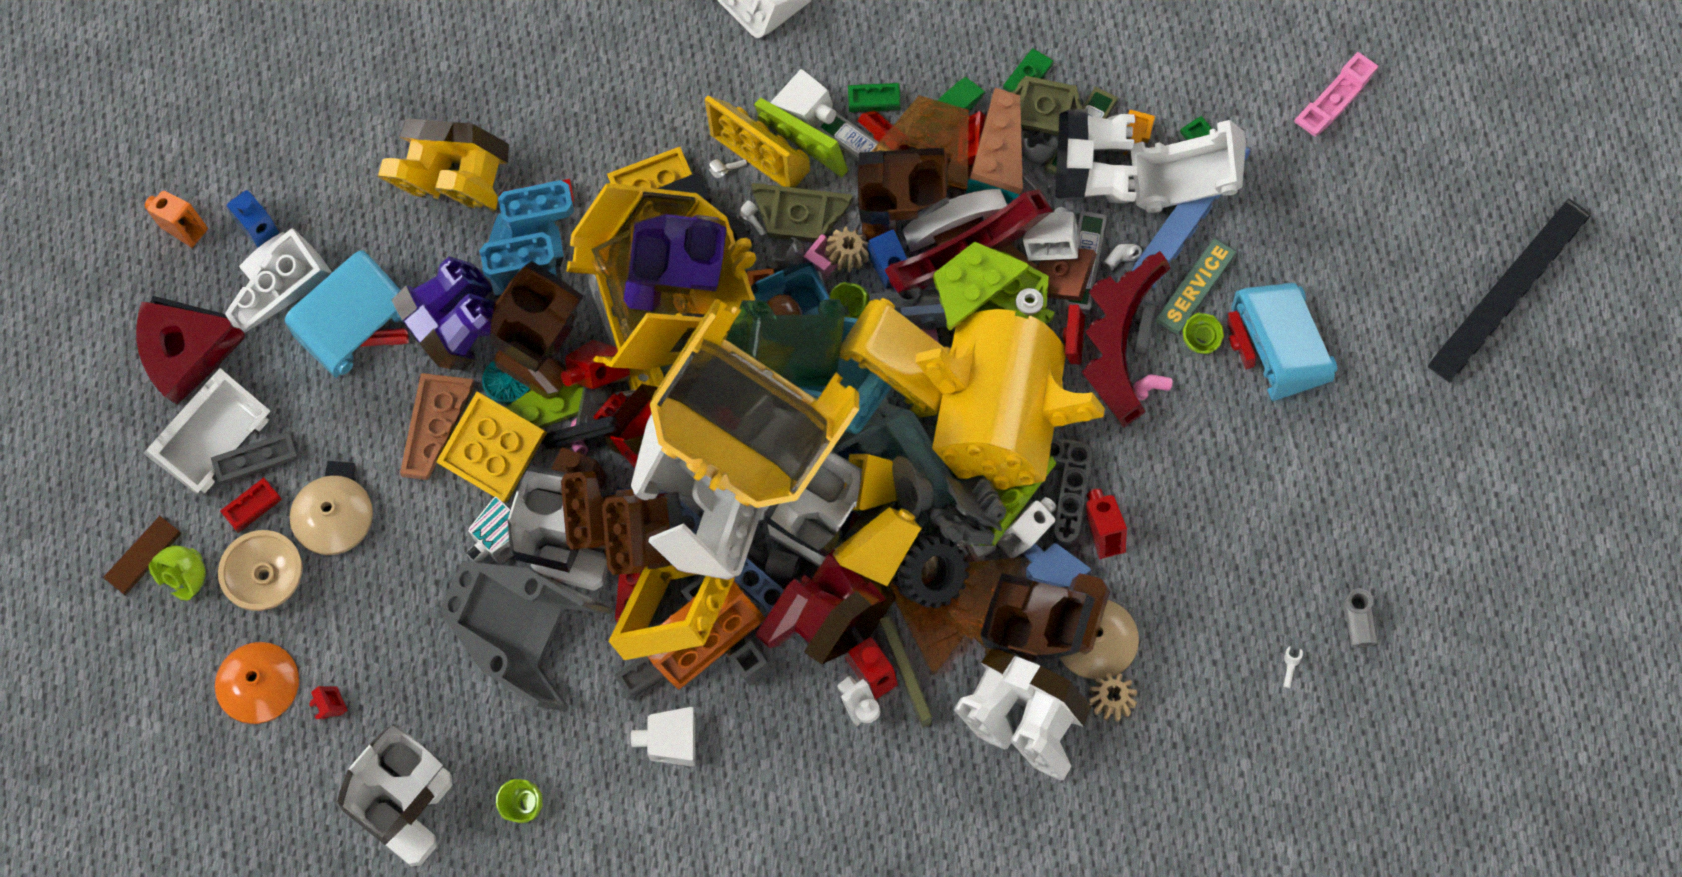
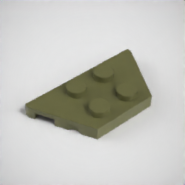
M1025 76L1017 85L1016 90L1011 92L1020 95L1022 129L1058 136L1059 114L1066 110L1082 109L1076 85Z
M752 183L754 198L768 237L791 240L790 238L794 237L799 241L815 243L821 234L828 235L852 203V194Z

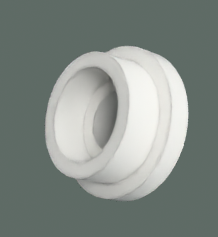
M1024 289L1017 295L1016 306L1022 313L1033 315L1041 310L1043 297L1035 289ZM1032 298L1035 301L1033 303H1027L1025 299Z

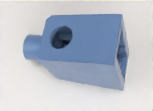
M1036 543L1023 552L1032 562L1026 568L1027 578L1041 579L1070 587L1072 579L1079 573L1090 575L1091 569L1056 543L1051 545L1045 552Z

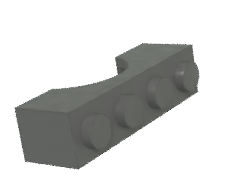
M704 575L681 590L688 601H691L697 595L705 578ZM748 634L725 652L749 686L773 670Z

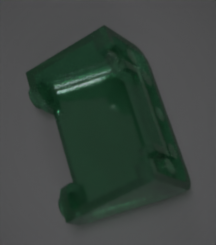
M742 300L739 307L741 312L733 322L726 340L797 387L827 386L835 372L838 373L846 313L840 300H822L818 306L819 314L775 315L768 303L763 300ZM730 366L739 383L749 388H763Z

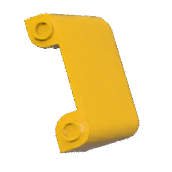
M881 298V300L874 299L869 301L835 354L845 362L852 358L859 363L858 367L869 369L906 397L904 401L907 404H912L909 410L918 417L934 416L939 412L943 394L915 363L917 353L942 348L944 352L949 354L951 348L943 347L897 312L895 305L889 300Z

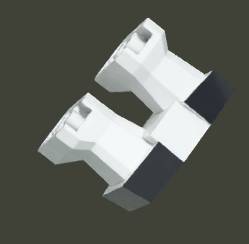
M1088 109L1066 110L1059 114L1056 198L1076 201L1084 197L1105 195L1109 203L1135 201L1136 192L1128 191L1135 188V179H1129V177L1137 175V166L1093 162V151L1096 150L1125 152L1133 149L1134 140L1127 139V137H1132L1133 127L1127 126L1130 123H1135V116L1133 114H1119L1107 119L1088 115Z
M812 440L807 449L804 450L802 448L789 463L782 460L779 461L798 478L817 448L818 443ZM831 451L797 501L769 506L764 515L768 524L770 538L820 567L827 555L835 547H839L843 543L841 527L857 505L862 469Z
M530 465L519 483L508 517L509 543L513 555L518 561L531 563L532 570L549 578L552 577L554 580L595 591L603 586L608 571L607 558L604 553L588 548L568 551L545 546L541 550L539 549L547 543L570 549L566 544L562 495L536 489L540 488L562 493L561 480L564 474L567 473Z

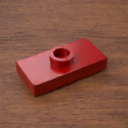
M877 111L862 113L858 119V122L873 134L876 141L885 144L891 150H907L912 144L909 138Z
M1078 304L1069 305L1067 327L1063 329V340L1066 343L1065 355L1070 364L1081 365L1086 316Z
M1237 310L1228 313L1227 324L1232 334L1229 336L1232 350H1238L1245 370L1253 368L1256 364V354L1241 316Z
M263 477L221 509L220 512L235 531L239 533L282 499Z

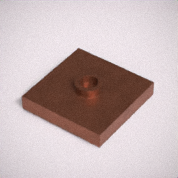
M1078 248V258L1041 260L1038 270L1049 276L1047 298L1082 301L1096 259V252L1091 249Z

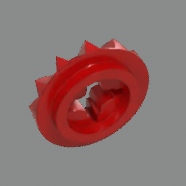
M622 392L618 395L613 393L593 418L597 420L612 416L625 402L626 396Z

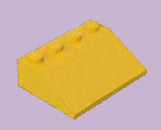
M709 95L705 98L710 136L773 181L784 187L795 188L810 172V161L807 154L800 149L795 150L789 146L787 140L782 136L772 134L764 123L751 119L741 107H734L729 102Z

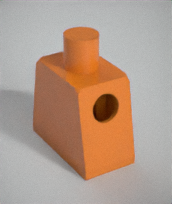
M161 191L157 197L150 196L145 202V209L158 226L191 248L195 246L209 229L190 203L166 191ZM180 219H183L184 225L180 224L178 221Z

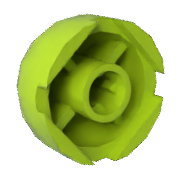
M173 545L163 549L153 557L148 566L152 577L160 586L163 583L177 590L171 594L185 601L190 600L199 592L206 577V569L201 554L193 548L189 549L184 546Z

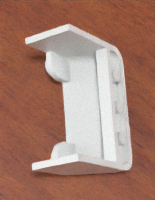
M679 458L677 463L693 477L695 473L686 467L687 463ZM705 475L700 481L696 480L693 486V499L704 510L696 535L685 524H681L650 537L648 542L679 571L721 579H731L739 576L742 572L763 507L756 508L751 504L747 507L735 499L736 494L728 489H725V491L718 488L715 491L708 488L711 478Z

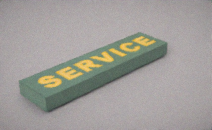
M1214 238L1160 312L1156 322L1179 335L1187 319L1193 316L1233 260L1236 251Z

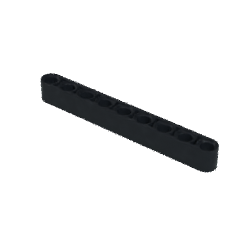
M1569 198L1429 363L1428 368L1451 383L1455 374H1459L1469 362L1468 360L1471 355H1475L1485 343L1484 341L1487 336H1491L1501 324L1500 322L1504 316L1507 317L1513 310L1520 297H1524L1532 287L1533 282L1536 279L1538 280L1546 271L1549 263L1554 261L1562 252L1565 244L1570 242L1578 233L1579 228L1587 222L1591 213Z

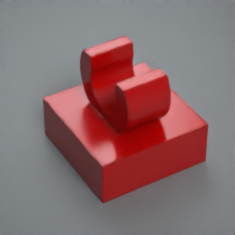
M318 686L311 692L313 699L309 705L310 707L317 706L319 709L315 719L340 716L348 711L337 686Z

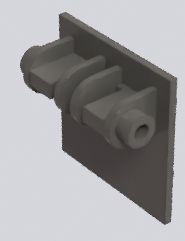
M947 475L944 476L949 486L948 491L957 502L956 508L967 517L971 515L977 518L985 527L989 528L992 526L1002 531L999 521L1005 517L1006 509L990 480L981 479L976 487L971 489Z

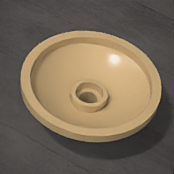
M326 476L310 482L297 494L290 511V525L297 540L306 549L321 555L341 554L357 546L367 535L373 519V507L367 492L357 482L342 476ZM332 506L330 511L323 512L324 507Z
M269 530L249 532L234 540L223 553L218 567L219 584L226 597L238 607L251 611L272 609L285 602L297 589L302 576V560L295 545L284 535ZM264 572H268L269 577L265 580H261V574Z
M1107 601L1099 627L1103 635L1096 637L1093 650L1086 655L1078 652L1059 657L1062 663L1078 676L1096 680L1098 677L1105 679L1106 673H1111L1112 677L1123 672L1136 656L1139 644L1137 626L1131 615L1113 601Z

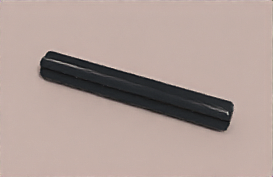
M608 416L549 432L545 435L541 444H544L546 449H551L613 433L620 426V421H617L615 416Z

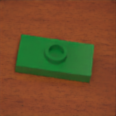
M1032 48L1003 84V89L1013 92L1025 76L1042 79L1053 66L1054 61Z
M900 84L848 85L849 112L901 110Z

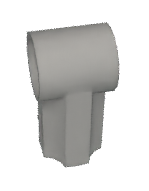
M1362 588L1351 591L1343 602L1351 647L1355 648L1369 647L1377 644L1371 608L1373 598L1367 590ZM1352 599L1361 600L1364 609L1355 608L1352 605Z

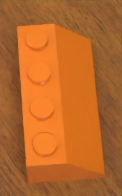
M734 580L705 645L647 657L680 690L760 625L766 617ZM696 596L661 625L685 621Z

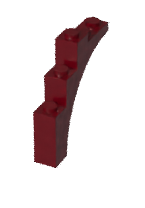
M1040 189L1024 192L1007 206L971 229L922 254L893 263L885 269V272L897 293L918 287L922 290L936 287L933 279L934 273L973 242L991 249L1008 246L1053 211Z
M1161 251L1146 257L1139 267L1133 271L1126 272L1119 282L1116 283L1109 276L1096 282L1089 291L1093 301L1105 317L1092 322L1089 329L1085 332L1102 357L1091 360L1081 372L1123 428L1146 412L1135 395L1129 378L1126 359L1127 339L1133 317L1142 299L1154 283L1171 269Z

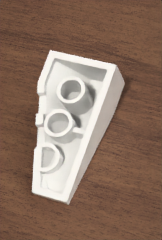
M293 228L271 244L267 250V256L260 266L257 265L253 271L254 275L247 286L240 290L225 312L233 327L240 328L244 333L310 293L332 273L320 254Z

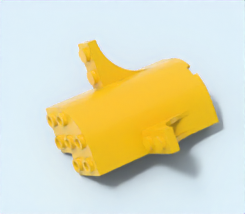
M1003 309L975 312L957 325L949 354L944 352L942 348L917 353L915 363L943 394L932 449L957 478L969 479L984 475L997 490L1044 482L1046 480L1054 427L1102 418L1105 408L1093 392L1073 393L1063 389L1062 377L1066 358L1065 345L1054 331L1035 317L1029 315L1026 319L1015 316L1016 311Z

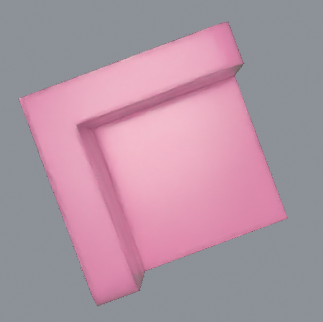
M821 234L803 257L804 263L812 262L816 271L819 270L826 281L838 264L831 265L829 257H826L827 237Z

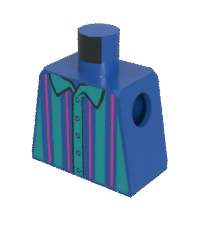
M245 190L227 203L226 206L231 217L257 248L280 234L269 214L248 190ZM262 224L265 229L261 232H256V228Z

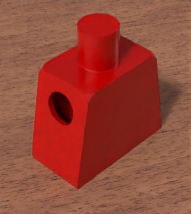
M591 340L566 355L565 363L567 370L561 373V379L568 387L578 384L590 389H596L629 376L630 369L609 367L605 363L593 361L596 356L614 357L618 349L615 346Z
M1102 489L1089 491L1087 493L1088 502H1086V520L1099 560L1126 553L1127 527L1113 495L1104 496Z
M869 637L847 652L845 656L846 661L860 681L864 679L867 682L875 700L898 686L892 665L872 637ZM886 677V679L883 682L877 684L880 679Z

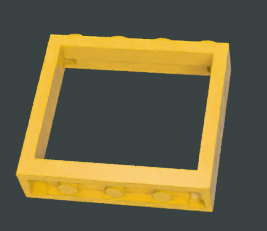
M673 565L657 569H648V566H645L608 642L623 660L705 645L735 577L721 579L705 576L685 621L648 628L670 580L697 574L679 571Z

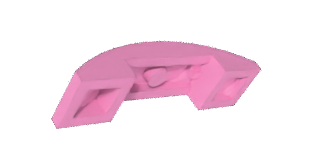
M1357 52L1342 68L1340 75L1314 103H1310L1299 114L1294 122L1316 137L1333 123L1360 93L1379 66Z

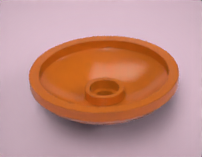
M267 642L249 643L234 650L222 662L215 679V694L221 708L233 719L247 724L265 723L280 716L294 701L299 687V672L293 658L281 647ZM257 674V678L254 681H248L250 675Z

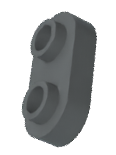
M1145 302L1144 307H1138L1135 322L1140 323L1139 332L1133 331L1130 347H1135L1134 353L1143 355L1146 353L1155 304Z

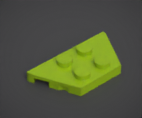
M973 242L933 275L936 289L940 295V304L946 316L947 328L951 331L1025 273L1029 265L1026 262Z
M1001 251V253H1004V254H1006V255H1008V256H1011L1010 254H1008V253H1006V252H1004V251ZM1029 265L1025 273L990 299L987 304L996 309L1016 311L1015 316L1027 319L1029 315L1022 313L1017 308L1016 298L1019 292L1024 289H1035L1043 297V306L1039 312L1030 316L1045 323L1049 276ZM1032 298L1025 299L1027 303H1033L1035 301Z

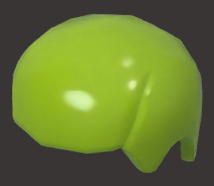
M842 282L834 287L829 295L837 316L858 319L869 303V293L864 287L855 283ZM846 306H848L849 315H846L844 312Z
M1200 312L1187 319L1182 330L1184 343L1191 351L1198 354H1209L1217 350L1224 338L1223 326L1214 315ZM1197 338H1199V339H1201V340H1203V341H1205V342H1207V343H1201V342H1199V341L1197 340Z
M512 779L501 785L496 794V808L505 820L528 823L539 815L543 807L541 791L536 784L528 780ZM521 800H522V802H523L524 807H525L526 810H524V809L522 808V806H521Z

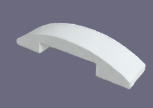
M1001 189L968 193L950 199L947 205L924 217L914 219L903 229V233L910 251L913 252L935 243L933 236L981 216L985 220L1007 206Z

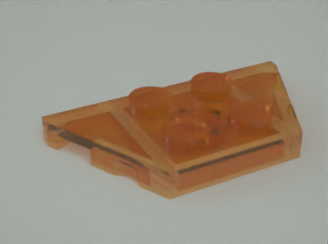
M1020 558L968 562L969 567L965 568V571L969 572V578L964 579L963 582L966 584L964 590L960 589L958 591L960 596L957 599H950L951 604L948 606L946 617L955 625L960 626L971 640L973 638L986 649V654L991 649L984 646L980 634L989 604L1001 574L1017 576L1021 563Z
M934 577L930 579L922 578L923 584L929 583ZM891 579L888 585L897 597L894 602L932 675H934L971 629V624L958 599L951 598V604L947 606L941 604V608H933L931 606L928 608L905 598L906 596L899 593L897 590L899 587L894 585Z

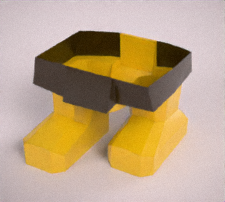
M406 118L399 137L410 142L407 158L383 159L378 178L413 196L422 197L428 193L434 199H439L440 193L466 207L482 208L484 205L494 212L498 196L493 189L498 165L508 163L509 144L472 123ZM452 162L460 165L459 171L449 170Z

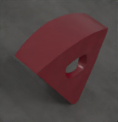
M143 301L139 308L136 324V341L142 365L155 387L165 398L176 405L215 370L245 338L244 331L233 327L231 321L227 318Z

